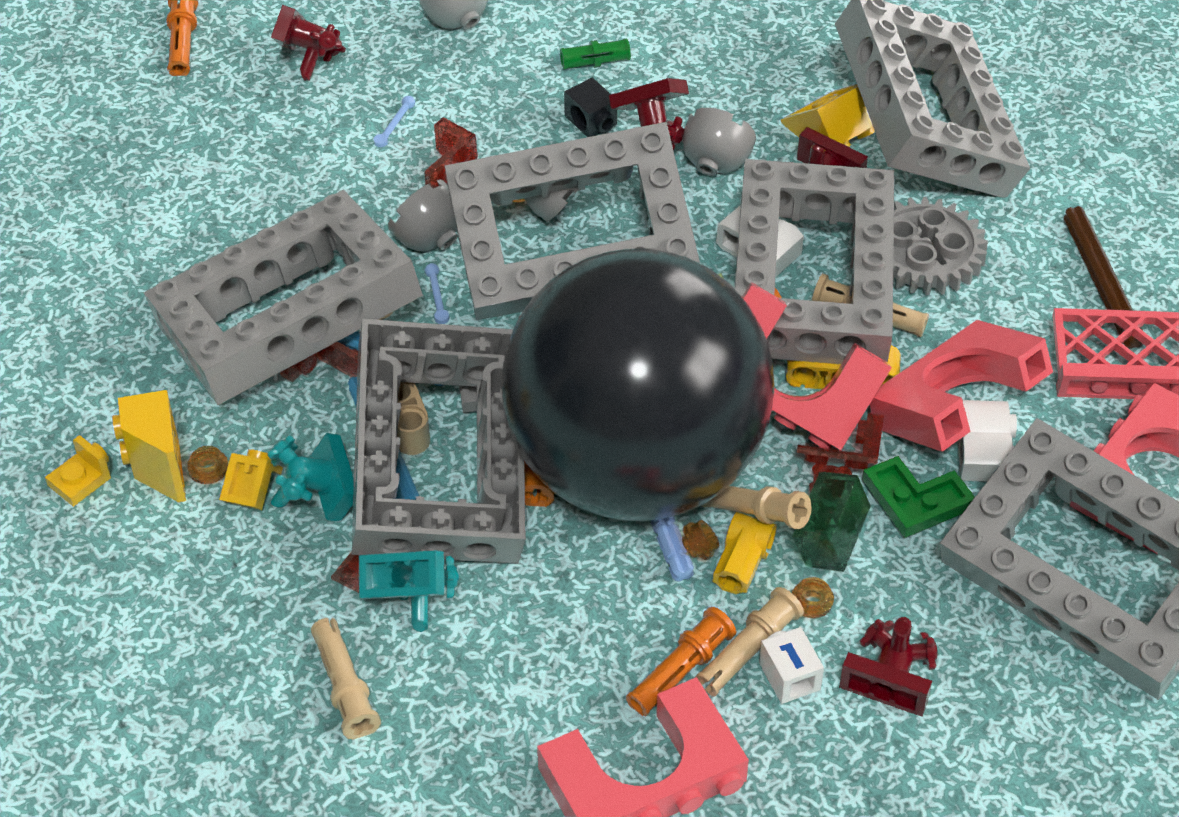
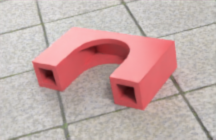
M751 282L742 297L757 317L767 339L787 305L785 301ZM854 343L832 380L821 390L810 395L793 396L774 388L772 410L776 412L774 419L792 430H795L796 426L799 425L811 433L808 438L812 442L826 450H829L832 445L842 450L892 367L885 360Z
M980 320L974 321L880 386L869 404L875 427L883 432L943 452L971 432L962 397L946 393V391L962 384L978 381L995 382L1025 392L1053 373L1046 340L1042 337Z
M1154 383L1144 396L1138 394L1128 410L1129 416L1125 420L1119 418L1109 434L1108 439L1110 440L1107 444L1099 443L1094 450L1097 454L1131 474L1133 472L1130 470L1126 460L1137 453L1160 451L1179 457V395ZM1070 502V507L1098 522V516L1075 502ZM1108 522L1106 523V527L1134 541V538ZM1143 544V547L1158 554L1157 552Z
M697 677L657 694V718L681 757L680 764L675 771L660 782L644 786H634L614 780L598 765L578 729L537 746L538 769L565 817H669L678 812L689 814L697 810L704 800L718 794L728 796L738 791L744 782L747 781L749 759Z

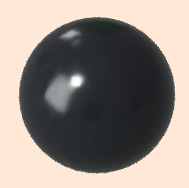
M623 249L588 257L566 268L535 294L513 328L505 351L501 382L502 401L508 428L519 453L540 481L555 494L582 510L603 517L626 521L658 520L686 513L707 503L732 484L752 461L769 425L774 397V370L770 349L763 329L750 306L731 284L708 267L672 252L655 249Z

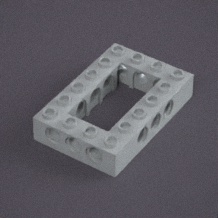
M851 0L835 22V26L887 166L994 196L1008 197L1030 170V166L1025 157L1024 149L1020 145L1013 129L1014 126L1003 106V100L993 83V77L983 60V54L974 39L971 28L961 22L954 23L941 19L933 13L925 14L915 11L904 4L896 5L884 0ZM912 67H921L935 72L932 76V81L938 87L943 100L942 106L944 109H947L951 122L946 123L931 117Z
M667 122L445 165L446 180L476 320L523 312L535 294L552 278L566 268L588 257L608 251L655 249L672 252L700 263ZM637 165L640 178L639 194L641 200L645 199L649 216L647 227L649 236L504 264L491 201L497 205H510L512 200L537 195L545 198L549 197V193L577 187L578 191L585 190L587 185L614 180V184L620 183L631 177L633 167Z
M745 159L735 276V290L741 296H743L751 282L774 295L779 217L792 218V221L808 219L829 221V224H837V222L853 223L851 233L853 248L850 268L853 271L849 296H852L851 304L780 298L786 302L787 306L767 338L772 359L842 364L849 350L856 343L888 362L893 337L894 170Z
M345 190L327 196L324 200L313 206L294 213L291 217L272 227L262 229L258 234L245 241L229 246L223 252L210 259L196 263L190 269L169 280L161 281L155 287L143 292L157 325L217 405L360 330L362 319L378 320L423 296L412 260ZM334 250H337L342 255L346 266L337 273L318 283L309 285L299 293L275 303L272 307L239 322L236 326L224 332L215 323L226 318V314L245 304L260 300L259 297L284 284L289 285L293 283V279L310 270L327 265L334 258Z
M362 319L358 345L351 555L437 550L444 552V560H446V556H452L454 560L519 563L526 540L524 459L519 453L508 428L501 389L505 351L513 329ZM400 382L477 387V503H466V499H458L457 502L427 501L421 496H416L415 500L396 499L399 485V473H396V466L400 448V438L397 437L401 403L398 402Z
M1036 418L940 542L942 562L1159 700L1179 673V582L1148 625L1011 541V539L1015 535V527L1030 508H1036L1039 504L1040 494L1055 477V491L1062 500L1069 504L1071 501L1075 502L1098 516V522L1106 525L1108 522L1134 538L1136 545L1142 547L1144 544L1169 559L1171 566L1179 570V501Z

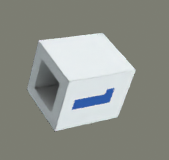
M801 627L787 632H775L767 639L761 641L759 664L781 704L821 690L824 666Z

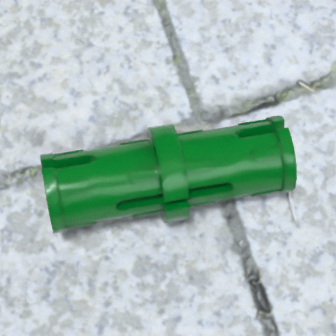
M627 38L598 43L597 40L590 41L589 45L560 48V60L564 70L589 65L597 68L601 67L602 63L631 59L630 45Z

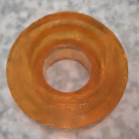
M214 446L199 447L193 451L188 461L189 476L201 484L215 483L226 475L228 468L227 457Z
M699 520L696 523L689 522L683 527L684 536L682 537V543L688 553L694 558L699 556L703 560L712 558L714 551L720 546L713 529L703 520Z
M805 578L792 591V594L796 596L803 607L804 613L802 616L823 617L833 607L834 594L829 585L820 578ZM814 597L819 601H809L806 598Z

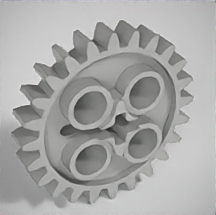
M910 197L908 198L907 206L895 201L893 278L897 279L896 288H900L906 283L910 285V293H914L918 287H923L926 295H930L931 288H937L943 295L948 285L958 291L961 282L968 285L971 284L972 276L980 275L981 266L985 265L988 240L984 239L985 229H978L979 220H968V210L960 213L955 212V203L947 208L943 207L942 199H938L935 204H929L927 197H923L921 204H916Z

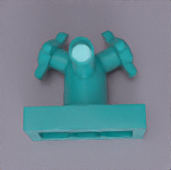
M326 433L310 457L298 456L294 452L297 450L298 445L294 443L295 439L292 436H287L276 443L268 452V457L271 459L273 466H277L280 462L285 465L286 478L282 475L276 476L275 483L281 487L272 498L271 504L279 508L288 505L291 500L296 501L302 498L305 501H310L313 494L306 489L316 490L319 494L326 520H342L353 505L354 477L341 435Z
M443 551L359 555V598L399 597L400 600L405 601L408 597H411V624L418 632L428 629V596L444 595V586H446V598L454 597V589L457 587L459 574L452 556H446V569H444Z

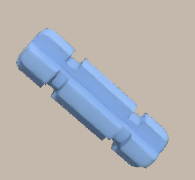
M674 516L651 520L654 533L658 534L656 538L665 561L670 565L669 571L672 579L677 582L690 579L694 575V566L690 556L686 554L687 548L678 526L674 524Z

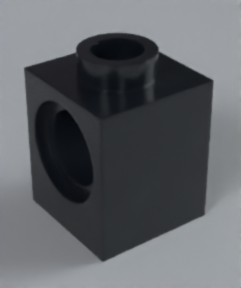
M593 77L564 91L565 117L587 137L606 133L617 125V110L611 109L609 95L611 94Z

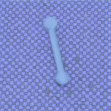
M405 96L402 99L401 108L384 132L374 137L375 146L385 147L388 144L387 138L408 109L415 106V99L412 96Z
M430 263L425 267V274L430 277L437 310L434 314V320L438 324H445L449 321V313L444 310L437 279L439 267L434 263Z

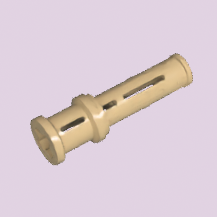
M822 273L816 284L812 301L851 304L852 296H849L850 286L829 280V276ZM893 302V327L922 337L929 314Z
M728 486L716 497L701 505L702 507H713L752 514L759 521L766 524H773L776 521L785 522L789 528L801 529L807 524L812 509L811 500L805 492L794 491L787 494L782 493L777 487L771 486L762 488L759 491Z
M776 587L770 594L771 599L759 611L754 610L748 615L746 627L695 676L701 685L708 682L714 676V680L704 689L708 694L713 697L716 696L727 682L760 650L762 640L767 639L775 632L781 631L791 620H798L803 615L804 610L800 601L790 591L782 587Z
M328 618L320 619L312 625L311 633L318 646L321 659L332 684L331 703L334 708L340 711L343 719L341 724L343 735L348 739L354 740L372 734L379 728L381 719L379 714L372 710L368 697L370 692L368 685L361 679H358L337 621L332 618L329 623Z

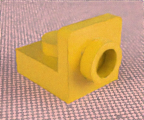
M80 435L73 439L76 454L45 477L47 486L73 507L111 479L107 466L109 457L105 450L96 442L90 444Z
M248 449L247 456L231 453L219 500L262 510L271 473L281 475L283 467L280 465L273 466L268 453Z

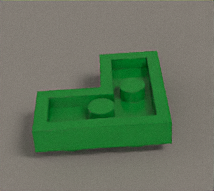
M899 456L863 470V482L904 538L963 514L975 498L955 470L922 484L918 483Z

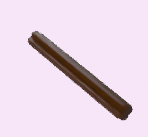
M1083 207L1067 208L1065 211L1066 215L1064 216L1065 223L1107 310L1133 311ZM1114 323L1119 335L1122 334L1125 330ZM1132 335L1123 342L1128 349L1139 348L1144 345Z

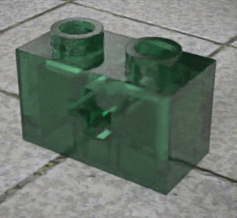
M820 471L809 495L812 506L810 518L804 527L795 529L792 538L806 566L844 572L871 505L858 475Z

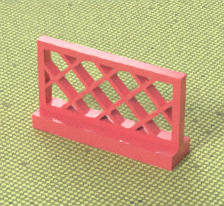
M1054 308L1052 318L1058 372L1056 383L1057 397L1135 399L1138 394L1144 396L1154 383L1179 395V354L1175 356L1161 345L1169 337H1172L1179 343V312ZM1063 321L1078 322L1086 330L1075 337L1064 328ZM1105 323H1116L1125 331L1115 339L1101 327ZM1144 324H1154L1164 332L1154 340L1140 328ZM1092 334L1107 345L1098 354L1083 343ZM1131 335L1146 346L1137 355L1122 344ZM1076 349L1089 361L1087 363H1067V355ZM1114 350L1129 362L1126 365L1110 364L1104 358ZM1154 352L1168 364L1166 366H1151L1143 359Z

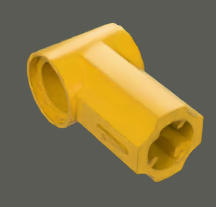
M736 512L729 525L725 549L713 573V582L722 590L736 595L738 593H747L761 559L766 560L769 554L766 552V549L771 550L777 525L774 523H762L755 517Z

